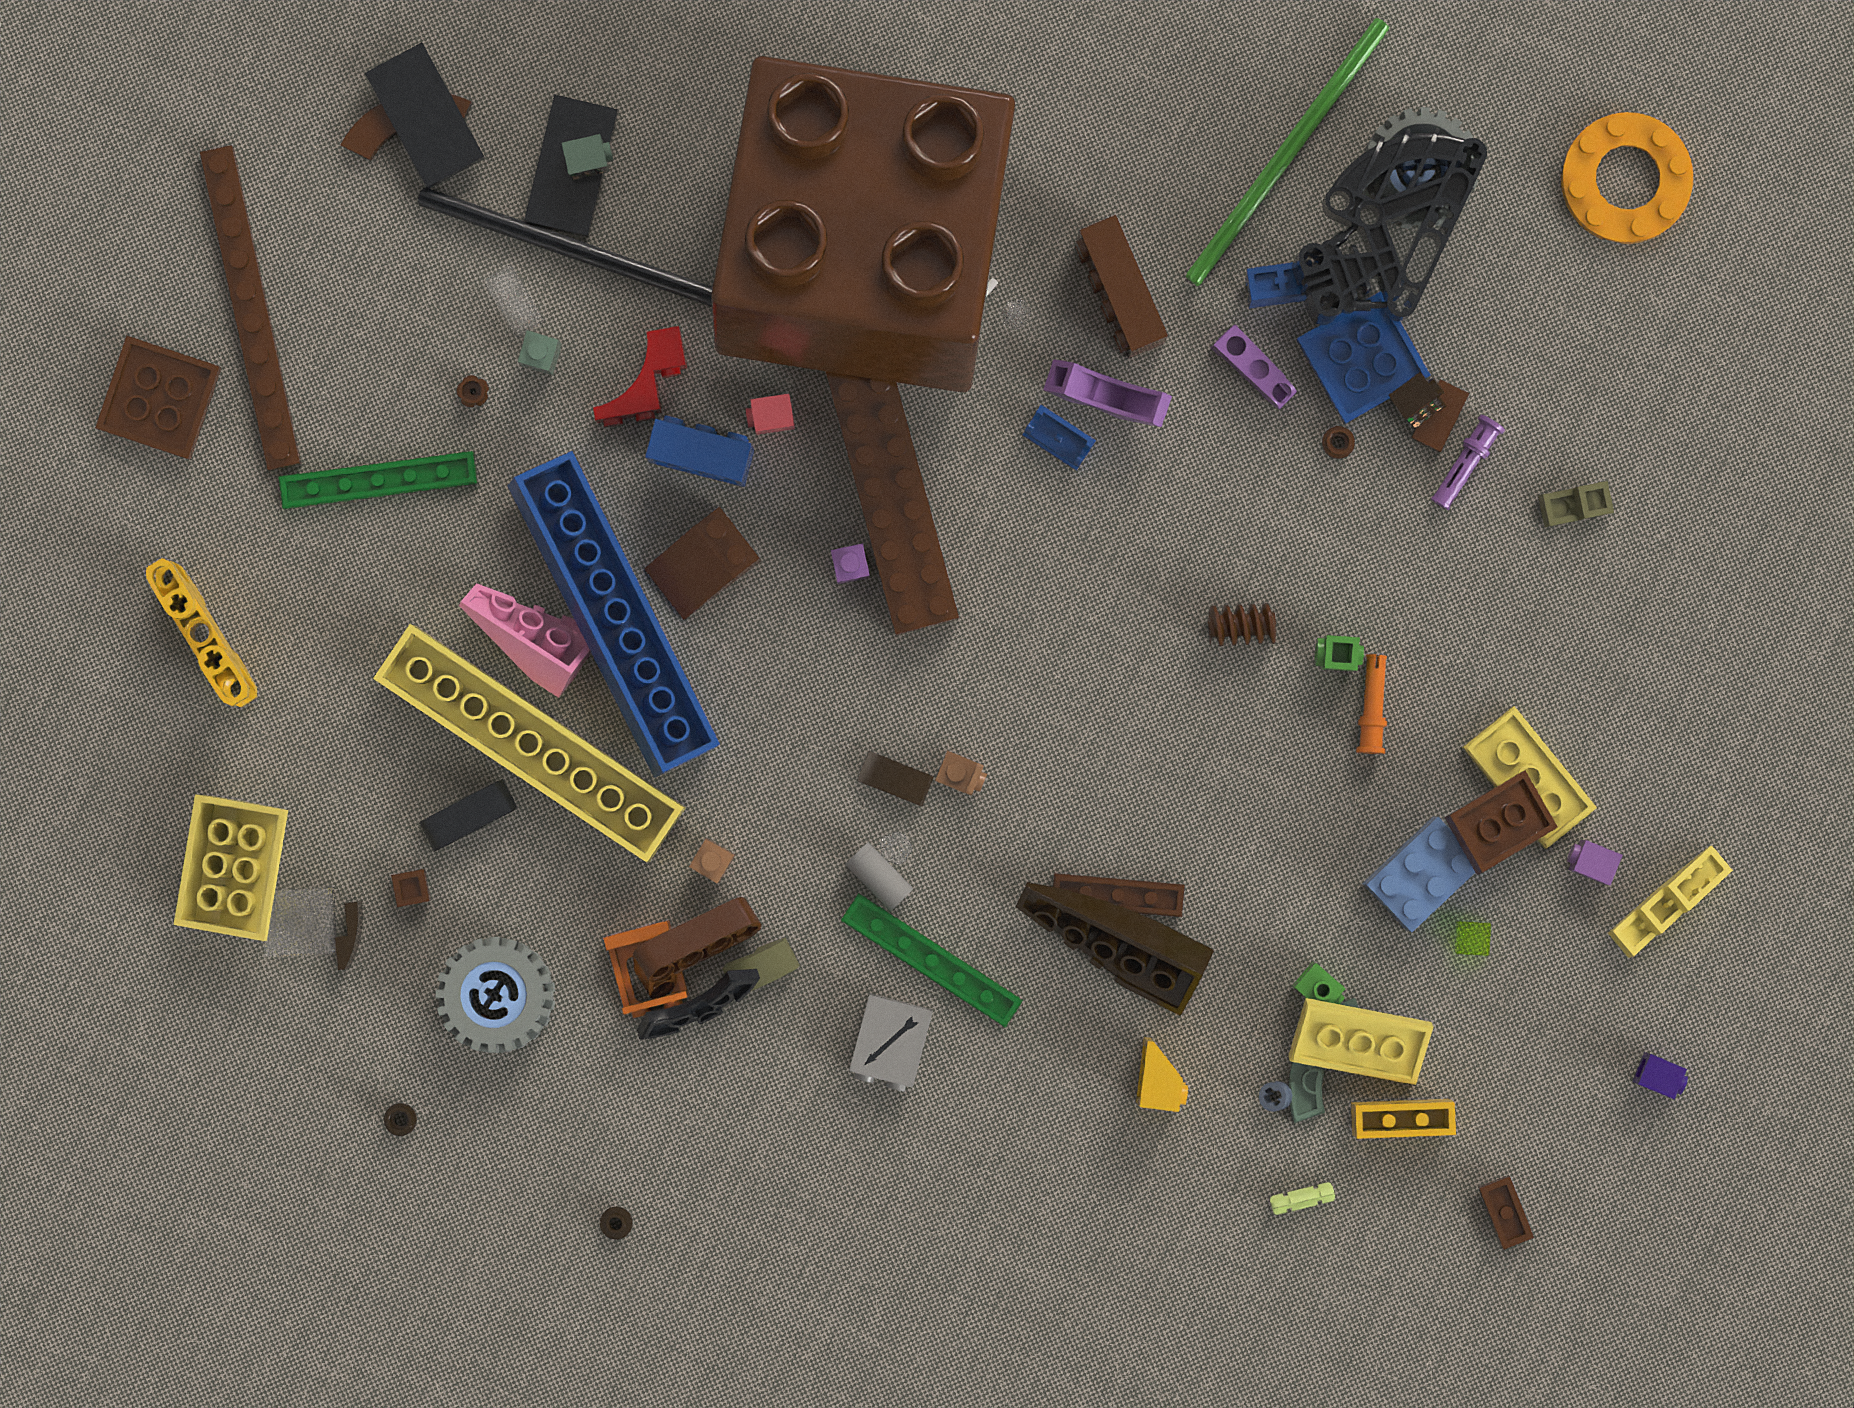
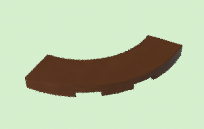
M451 94L465 120L473 103ZM382 104L372 108L353 125L340 144L343 148L372 161L377 151L389 139L397 135Z

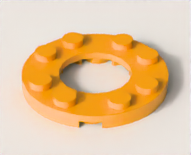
M1631 112L1611 114L1587 126L1570 145L1561 174L1563 197L1574 219L1592 235L1621 244L1644 242L1670 228L1684 212L1690 200L1693 187L1691 158L1679 136L1660 120L1648 115ZM1621 146L1638 148L1645 151L1655 161L1659 172V185L1654 197L1646 205L1636 209H1620L1609 204L1600 194L1596 183V170L1602 157L1610 150Z

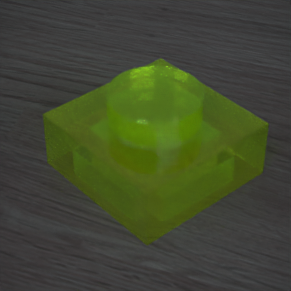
M1457 921L1455 954L1489 956L1491 923Z

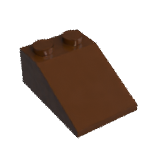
M719 506L644 569L683 620H685L761 562V559Z

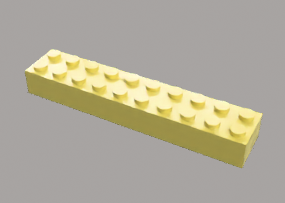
M409 624L373 678L646 863L651 861L686 809L679 802L415 625Z

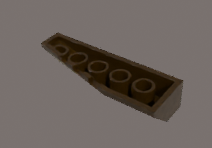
M1027 882L1015 906L1048 932L1056 931L1064 939L1063 943L1073 951L1078 948L1091 957L1089 962L1096 968L1104 967L1115 975L1114 981L1120 986L1179 1016L1182 1015L1214 952V949L1149 917L1095 897L1061 888Z

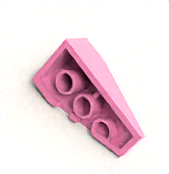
M477 583L459 604L467 615L532 681L558 698L574 680L591 654L573 618L563 615L560 619L544 613L545 608L534 605L532 609L518 604L513 596Z

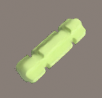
M1326 1182L1318 1184L1316 1189L1310 1186L1287 1192V1196H1283V1193L1270 1197L1272 1211L1275 1215L1287 1213V1209L1290 1208L1292 1211L1316 1206L1318 1201H1322V1204L1335 1200L1333 1186L1331 1183Z

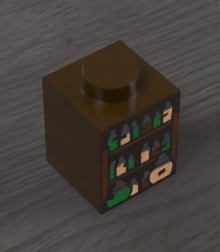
M1421 372L1388 395L1404 419L1414 429L1446 407V404L1440 397L1445 393L1434 377L1428 380Z

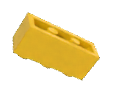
M1451 1099L1351 1102L1352 1135L1357 1139L1456 1135L1455 1102Z

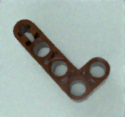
M737 897L642 943L633 953L634 971L650 998L663 997L675 987L676 974L751 938L759 932L762 924L746 898Z

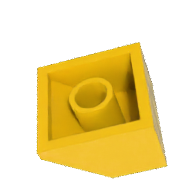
M1144 1037L1136 1103L1142 1108L1179 1112L1180 1104L1186 1105L1188 1085L1183 1082V1078L1150 1037Z

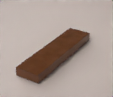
M1054 873L1053 887L1095 897L1139 914L1182 917L1184 884Z

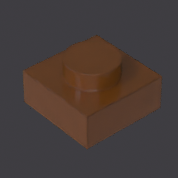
M425 869L391 875L397 907L431 901Z

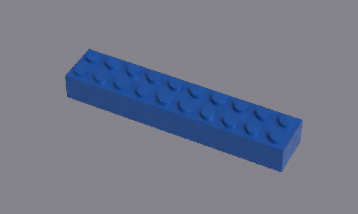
M573 451L515 476L507 487L653 777L656 778L719 746L720 743Z

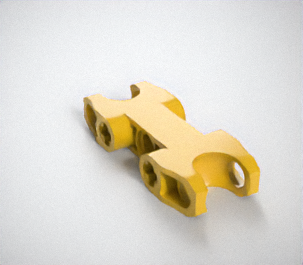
M163 558L146 567V579L166 613L175 621L196 655L202 672L219 698L230 706L236 705L238 707H243L257 698L256 684L239 655L228 644L206 608L202 595L181 565ZM170 570L173 578L168 585H165L164 575ZM205 624L209 629V636L205 641L199 642L195 637V631L199 625ZM239 681L241 691L235 697L231 692V687L234 682Z

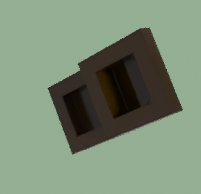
M868 751L857 781L916 805L923 806L934 776Z
M362 901L344 903L348 935L335 937L338 970L350 968L355 959L363 925Z

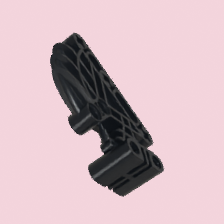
M1407 128L1404 136L1385 142V137L1381 136L1376 146L1360 155L1341 173L1323 198L1322 211L1328 218L1349 228L1344 232L1341 230L1330 240H1326L1322 244L1308 243L1303 246L1292 264L1297 285L1303 286L1300 291L1301 296L1306 295L1307 297L1304 301L1307 313L1314 323L1328 325L1333 322L1341 311L1344 314H1351L1353 311H1371L1373 308H1383L1386 316L1397 322L1407 319L1414 312L1486 160L1487 148L1481 140L1476 138L1465 140L1451 135L1439 134V128H1436L1433 133L1410 135L1411 130ZM1471 149L1474 151V159L1466 170L1462 169L1461 167L1467 158L1466 152ZM1418 164L1405 191L1380 199L1393 170ZM1424 164L1447 167L1443 177L1414 187ZM1384 175L1374 199L1362 194L1370 184ZM1334 195L1342 196L1346 201V208L1344 210H1335L1330 204V197ZM1442 208L1446 210L1445 216L1447 218L1437 230L1432 227L1436 224L1439 217L1437 212ZM1364 209L1373 211L1376 215V223L1365 224L1360 218V211ZM1426 211L1401 264L1387 224ZM1355 231L1359 232L1367 252L1359 253L1356 245H1350L1348 248L1349 254L1343 255L1340 246L1349 240L1348 236ZM1423 237L1431 238L1436 244L1435 254L1422 281L1419 283L1411 282L1406 276L1407 266L1420 239ZM1307 258L1314 260L1313 267L1306 264ZM1376 277L1384 302L1357 300L1356 289L1361 287L1364 295L1371 291L1369 281ZM1404 290L1410 291L1403 304L1407 308H1404L1401 312L1395 310L1397 304L1393 301H1397ZM1324 301L1330 304L1328 307L1329 311L1322 309Z

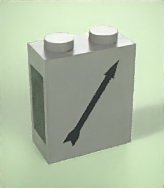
M870 993L849 1069L850 1072L855 1073L854 1078L868 1083H873L874 1078L887 1081L886 1087L905 1092L906 1086L913 1088L933 1009Z

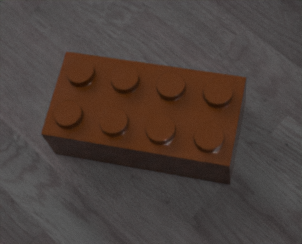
M1113 215L1079 230L1074 249L1080 263L1086 262L1089 267L1088 282L1093 293L1099 292L1103 301H1101L1100 309L1106 323L1112 322L1116 331L1114 332L1113 340L1119 353L1125 352L1127 358L1130 359L1163 345L1168 334L1117 216Z

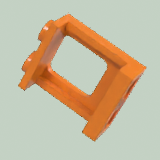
M669 920L603 938L606 951H609L623 1004V1014L631 1013L633 1018L644 1016L646 1012L651 1011L650 1007L663 1004L664 1009L682 1004V999L689 996L683 971L675 975L676 984L671 994L656 999L638 1001L633 990L627 960L633 957L635 949L642 943L670 930Z

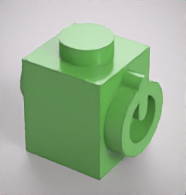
M1326 635L1323 638H1317L1314 652L1315 666H1320L1322 670L1357 671L1358 665L1363 664L1364 646L1359 645L1360 637Z

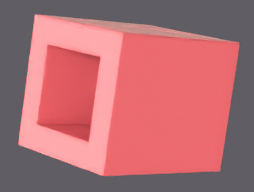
M790 394L750 399L752 408H746L748 428L755 427L756 435L795 429Z

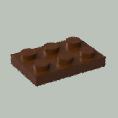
M1526 770L1516 774L1444 817L1477 875L1487 871L1558 828Z

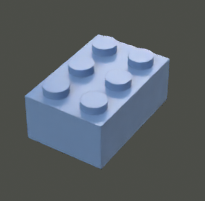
M1433 816L1362 884L1406 931L1412 933L1459 889L1475 871L1450 828L1439 817Z

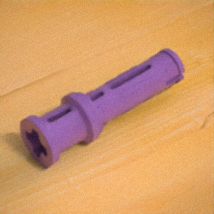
M1480 414L1478 417L1479 423L1469 438H1465L1463 441L1464 444L1462 446L1464 450L1431 498L1433 502L1446 510L1450 509L1451 504L1467 482L1480 459L1488 458L1490 455L1489 448L1497 436L1505 431L1500 424L1485 415Z

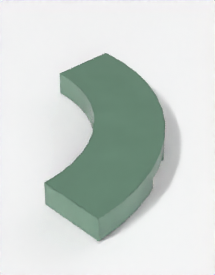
M1355 998L1340 1004L1359 1008ZM1292 1062L1288 1086L1292 1092V1101L1289 1107L1294 1123L1325 1113L1322 1099V1083L1325 1068Z

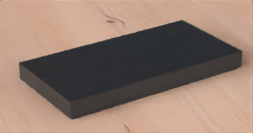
M422 42L365 72L367 79L427 189L485 159Z
M554 94L524 219L525 222L589 237L604 173L572 180L568 173L562 143L600 134L603 143L610 142L611 146L619 112L618 109Z

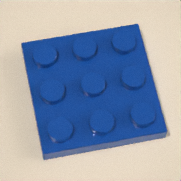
M1381 291L1366 299L1371 300V302H1384ZM1373 308L1371 311H1353L1351 314L1341 313L1328 325H1320L1296 339L1343 424L1389 400L1390 397L1388 395L1419 372L1426 378L1431 376L1401 322L1389 319L1384 313L1383 308Z

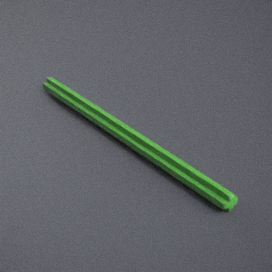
M1379 18L1373 20L1187 272L1186 278L1196 286L1201 285L1385 36L1389 26Z

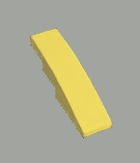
M1709 846L1655 890L1610 930L1608 934L1628 958L1634 957L1655 936L1662 934L1683 913L1690 911L1733 870L1713 846Z

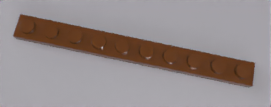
M230 145L200 152L267 469L272 471L302 464L235 150Z

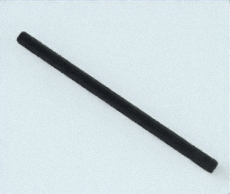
M426 187L419 193V206L712 307V286L444 193L427 189Z

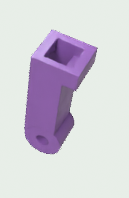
M1235 324L1210 347L1275 408L1280 410L1297 393L1295 387L1285 378L1286 376Z

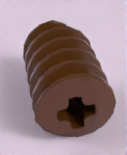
M1268 603L1262 604L1260 613L1255 604L1249 605L1247 613H1245L1242 604H1238L1234 614H1232L1229 605H1224L1220 615L1216 606H1210L1208 612L1209 645H1211L1212 639L1216 637L1219 646H1223L1225 638L1229 637L1232 645L1236 646L1239 636L1243 637L1246 645L1250 644L1252 636H1255L1258 644L1262 645L1265 635L1269 636L1272 644L1276 643L1274 610L1273 612L1271 611Z

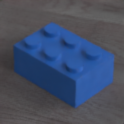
M664 416L663 421L655 419L645 456L651 464L745 487L754 454V448L751 443H748L747 436L728 432L727 437L717 435L715 428L702 424H696L695 429L685 427L686 424L683 423V420L671 416Z

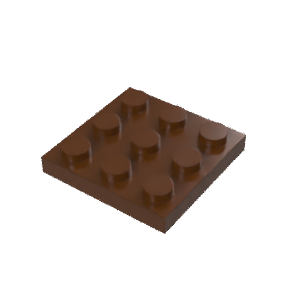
M126 335L95 428L191 460L222 367Z

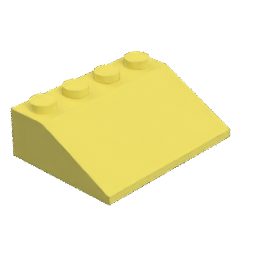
M195 794L174 925L267 941L288 810L245 801Z

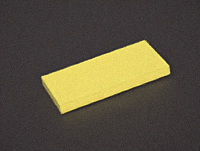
M1512 706L1462 747L1494 787L1526 770L1558 826L1555 830L1538 839V842L1544 849L1550 847L1597 808L1515 706Z
M1305 998L1288 1057L1290 1062L1416 1085L1432 1034L1433 1024L1429 1021Z

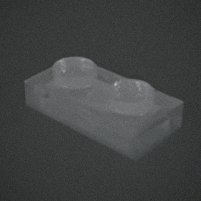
M511 264L483 280L517 338L525 334L527 330L530 331L545 322Z

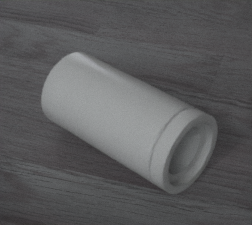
M869 842L845 864L890 912L914 889Z

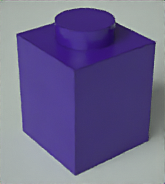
M1644 1052L1632 1082L1675 1100L1676 1095H1681L1686 1087L1688 1077L1685 1074L1687 1069Z

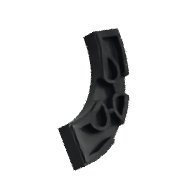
M758 970L727 971L713 987L696 998L670 1008L646 1012L637 1028L639 1039H652L679 1033V1027L695 1021L701 1025L721 1015L724 1006L733 1000L740 1002L755 987L760 979Z

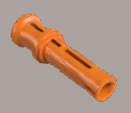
M1367 654L1363 716H1360V719H1358L1361 733L1360 746L1356 747V753L1381 755L1385 754L1386 751L1383 748V730L1387 727L1386 718L1383 717L1387 656H1377L1376 665V654Z

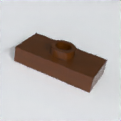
M1509 1175L1478 1187L1503 1250L1534 1238Z

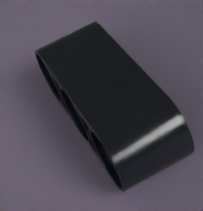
M501 779L425 818L419 824L435 852L518 809V806L505 781Z

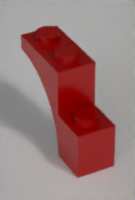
M679 326L647 331V352L640 374L630 388L618 398L606 404L593 407L597 423H603L604 427H615L623 425V419L636 417V422L656 419L655 414L662 413L656 374L661 373L662 378L681 375V370L687 369L682 333Z

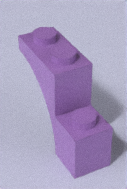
M1056 359L1052 362L1043 389L1066 401L1094 407L1118 419L1162 427L1172 396L1164 392L1136 386L1100 374L1076 363Z

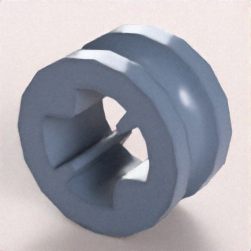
M1284 1082L1266 1083L1259 1092V1101L1263 1108L1268 1111L1284 1110L1292 1101V1092ZM1271 1090L1280 1091L1281 1098H1278L1280 1103L1271 1101L1270 1095L1274 1094Z

